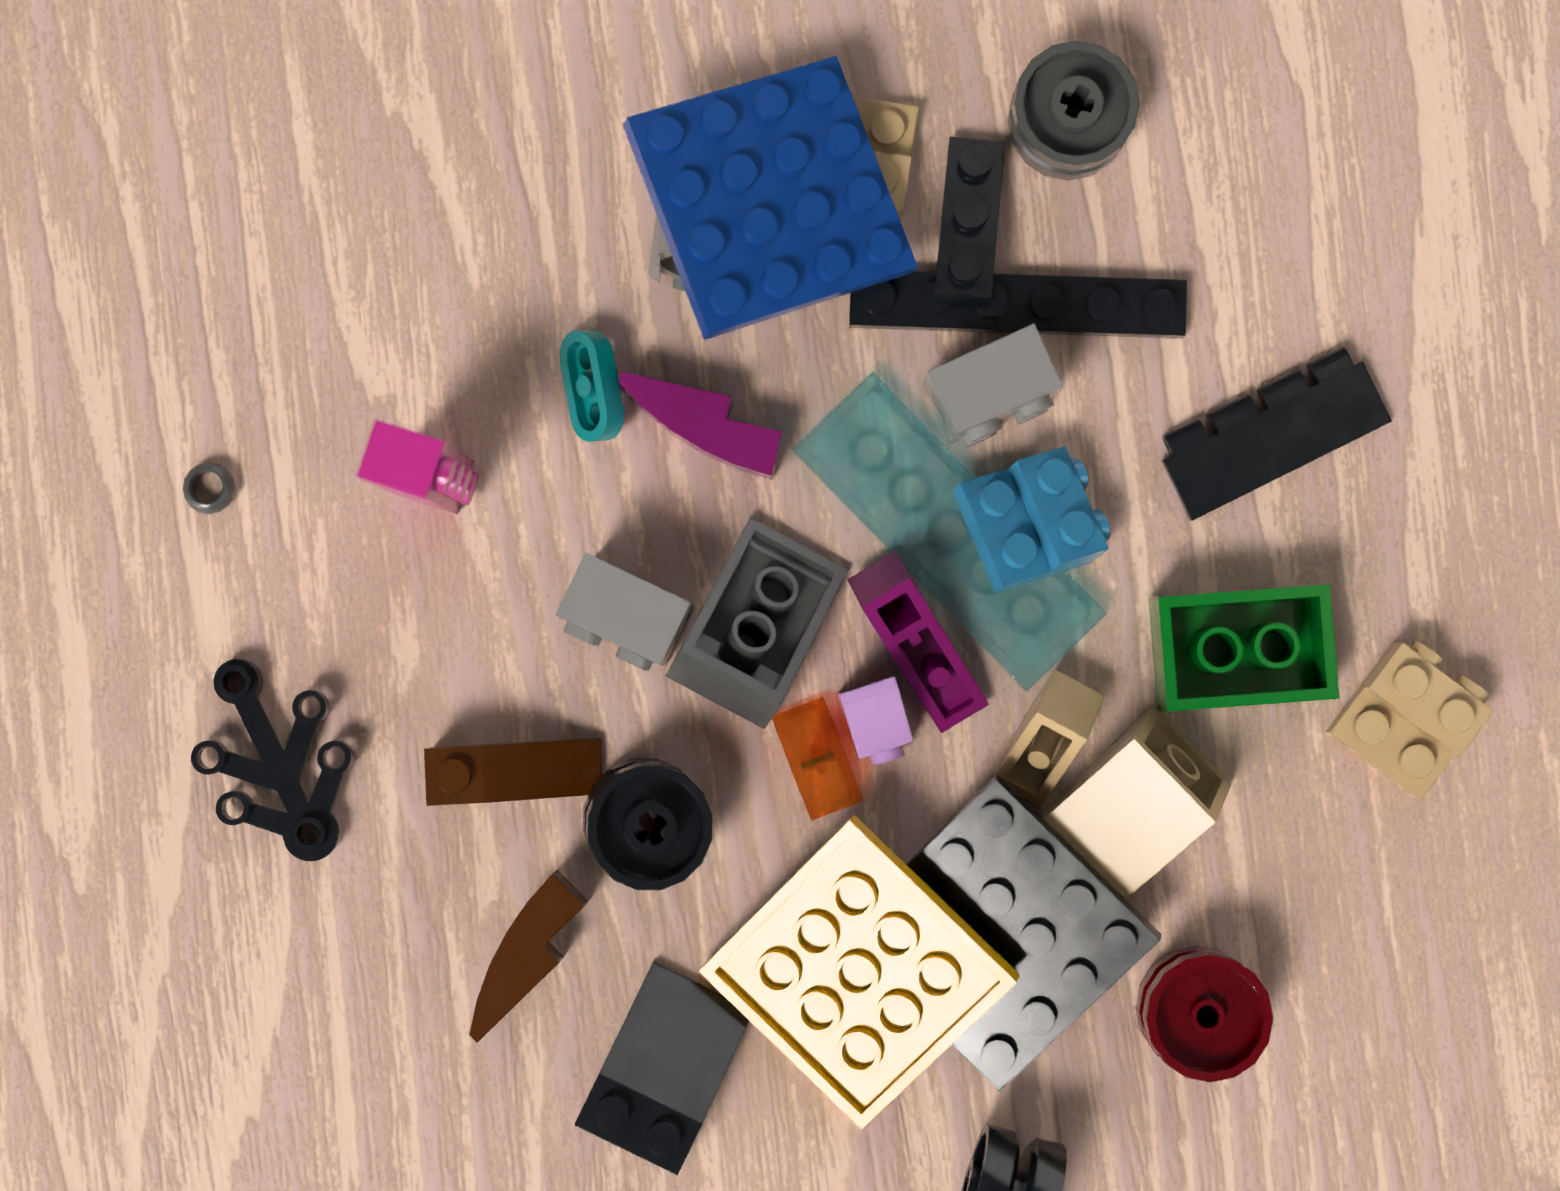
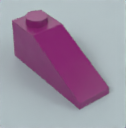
M896 551L847 579L862 610L941 733L989 705Z

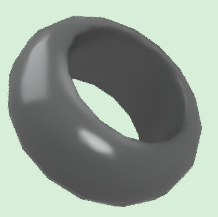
M207 462L198 464L189 470L184 478L182 489L184 498L191 508L199 513L213 514L228 507L234 497L235 485L232 476L226 468L220 464ZM212 472L217 474L222 481V494L213 503L203 504L195 493L196 482L202 475Z

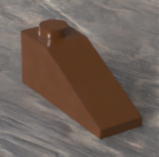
M601 738L425 748L427 806L586 796L589 794L593 783L602 776Z

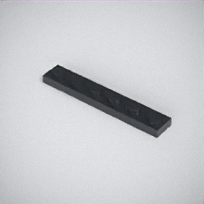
M913 271L910 274L850 293L849 328L1014 333L1035 324L1039 334L1182 339L1186 336L1187 280L993 274L990 306L933 301L936 272Z

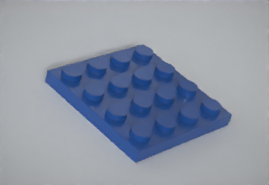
M837 56L627 117L623 123L625 133L704 340L910 274L918 267Z

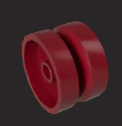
M1200 946L1173 950L1155 962L1139 985L1135 1006L1140 1032L1153 1052L1166 1065L1184 1077L1205 1082L1235 1078L1253 1066L1269 1044L1274 1019L1269 994L1254 972L1220 950ZM1208 1005L1212 1009V1014L1207 1020L1200 1017L1197 1022L1198 1010Z

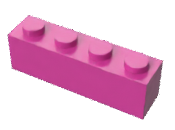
M375 419L357 477L393 494L458 514L461 503L465 505L470 504L476 490L479 473L472 471L475 461L445 441Z

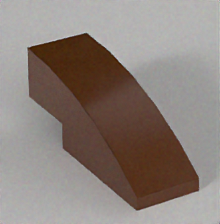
M558 869L527 901L507 930L488 967L476 1001L469 1036L476 1043L552 971L564 957L549 940L589 901Z

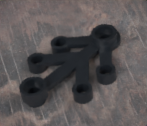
M229 660L217 669L214 675V689L223 701L235 704L262 762L230 752L221 742L209 740L200 742L193 748L191 763L195 770L201 774L210 775L220 772L277 791L288 812L255 804L250 796L243 791H230L223 794L216 803V814L223 823L227 825L246 823L282 835L287 850L300 860L317 861L323 859L333 852L339 841L340 828L337 819L331 813V809L343 774L353 765L354 752L346 742L339 740L327 742L319 749L317 762L322 771L309 801L299 780L318 724L329 713L330 706L327 697L316 690L303 691L295 697L292 711L296 719L284 751L257 697L263 686L261 671L254 663L248 660ZM234 671L240 672L245 679L243 689L237 693L232 692L227 686V677ZM310 696L315 697L320 703V711L314 718L305 716L302 711L303 701ZM207 747H213L219 755V761L213 768L206 767L201 760V753ZM332 747L342 749L345 754V762L340 768H333L327 762L326 756ZM232 797L241 800L244 806L243 814L238 819L230 817L226 812V803ZM305 823H313L319 829V838L314 844L306 843L301 837V828Z

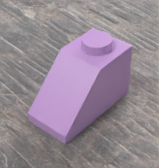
M894 676L837 693L859 759L870 756L874 766L905 755L902 745L914 741Z

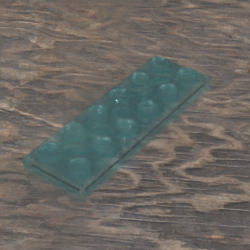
M874 372L792 449V452L890 553L893 551L897 552L905 567L915 579L1024 691L1027 692L1108 614L1067 571L994 593L952 491L960 482L976 477Z

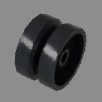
M632 758L610 767L593 783L583 806V832L596 863L614 881L635 890H663L685 881L703 863L712 842V813L704 793L678 767L657 758ZM648 812L652 818H656L655 825L648 831L639 830L641 827L640 822L637 818L641 814Z
M986 1124L977 1140L961 1191H1063L1067 1165V1149L1063 1144L1036 1137L1024 1149L1019 1160L1020 1144L1015 1131Z

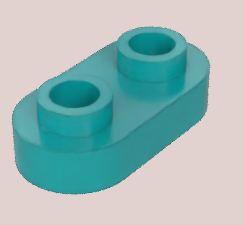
M572 331L564 338L560 348V366L572 427L575 433L586 442L612 440L621 431L625 417L614 351L610 341L601 331Z

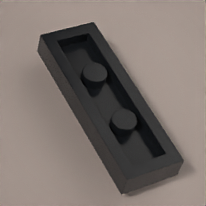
M949 137L933 301L990 306L1005 142Z

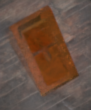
M824 696L773 716V723L811 821L864 801Z

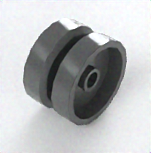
M1077 40L1052 45L1034 57L1018 79L1011 97L1007 118L1012 145L1027 165L1046 177L1070 181L1093 176L1112 163L1135 128L1140 104L1135 78L1121 58L1101 45ZM1067 107H1073L1078 110L1077 118H1071L1065 114Z

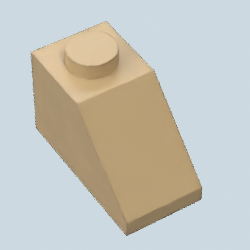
M1054 669L1031 704L993 777L998 774L1021 797L1041 807L1088 740L1105 696Z

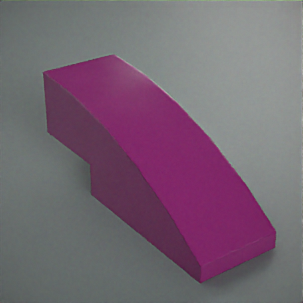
M621 371L619 377L621 388L647 415L673 436L702 454L730 467L772 480L782 439V431L730 420L729 417L733 404L731 396Z

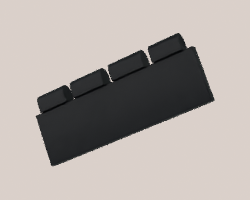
M1342 346L1307 363V370L1314 383L1310 387L1301 371L1295 369L1257 388V394L1264 407V410L1260 412L1251 396L1247 393L1207 413L1209 423L1214 433H1216L1210 437L1198 418L1163 435L1162 439L1170 456L1161 460L1190 521L1392 422L1364 362L1361 361L1354 365L1349 353Z

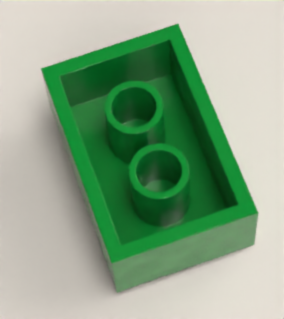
M1330 584L1164 596L1148 599L1157 711L1171 712L1340 699Z

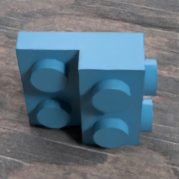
M1066 446L1019 459L1008 469L960 482L952 490L994 593L1090 564L1109 549L1106 543L1110 537L1109 522L1101 510H1092L1085 493L1088 487L1087 470L1079 459L1070 458Z

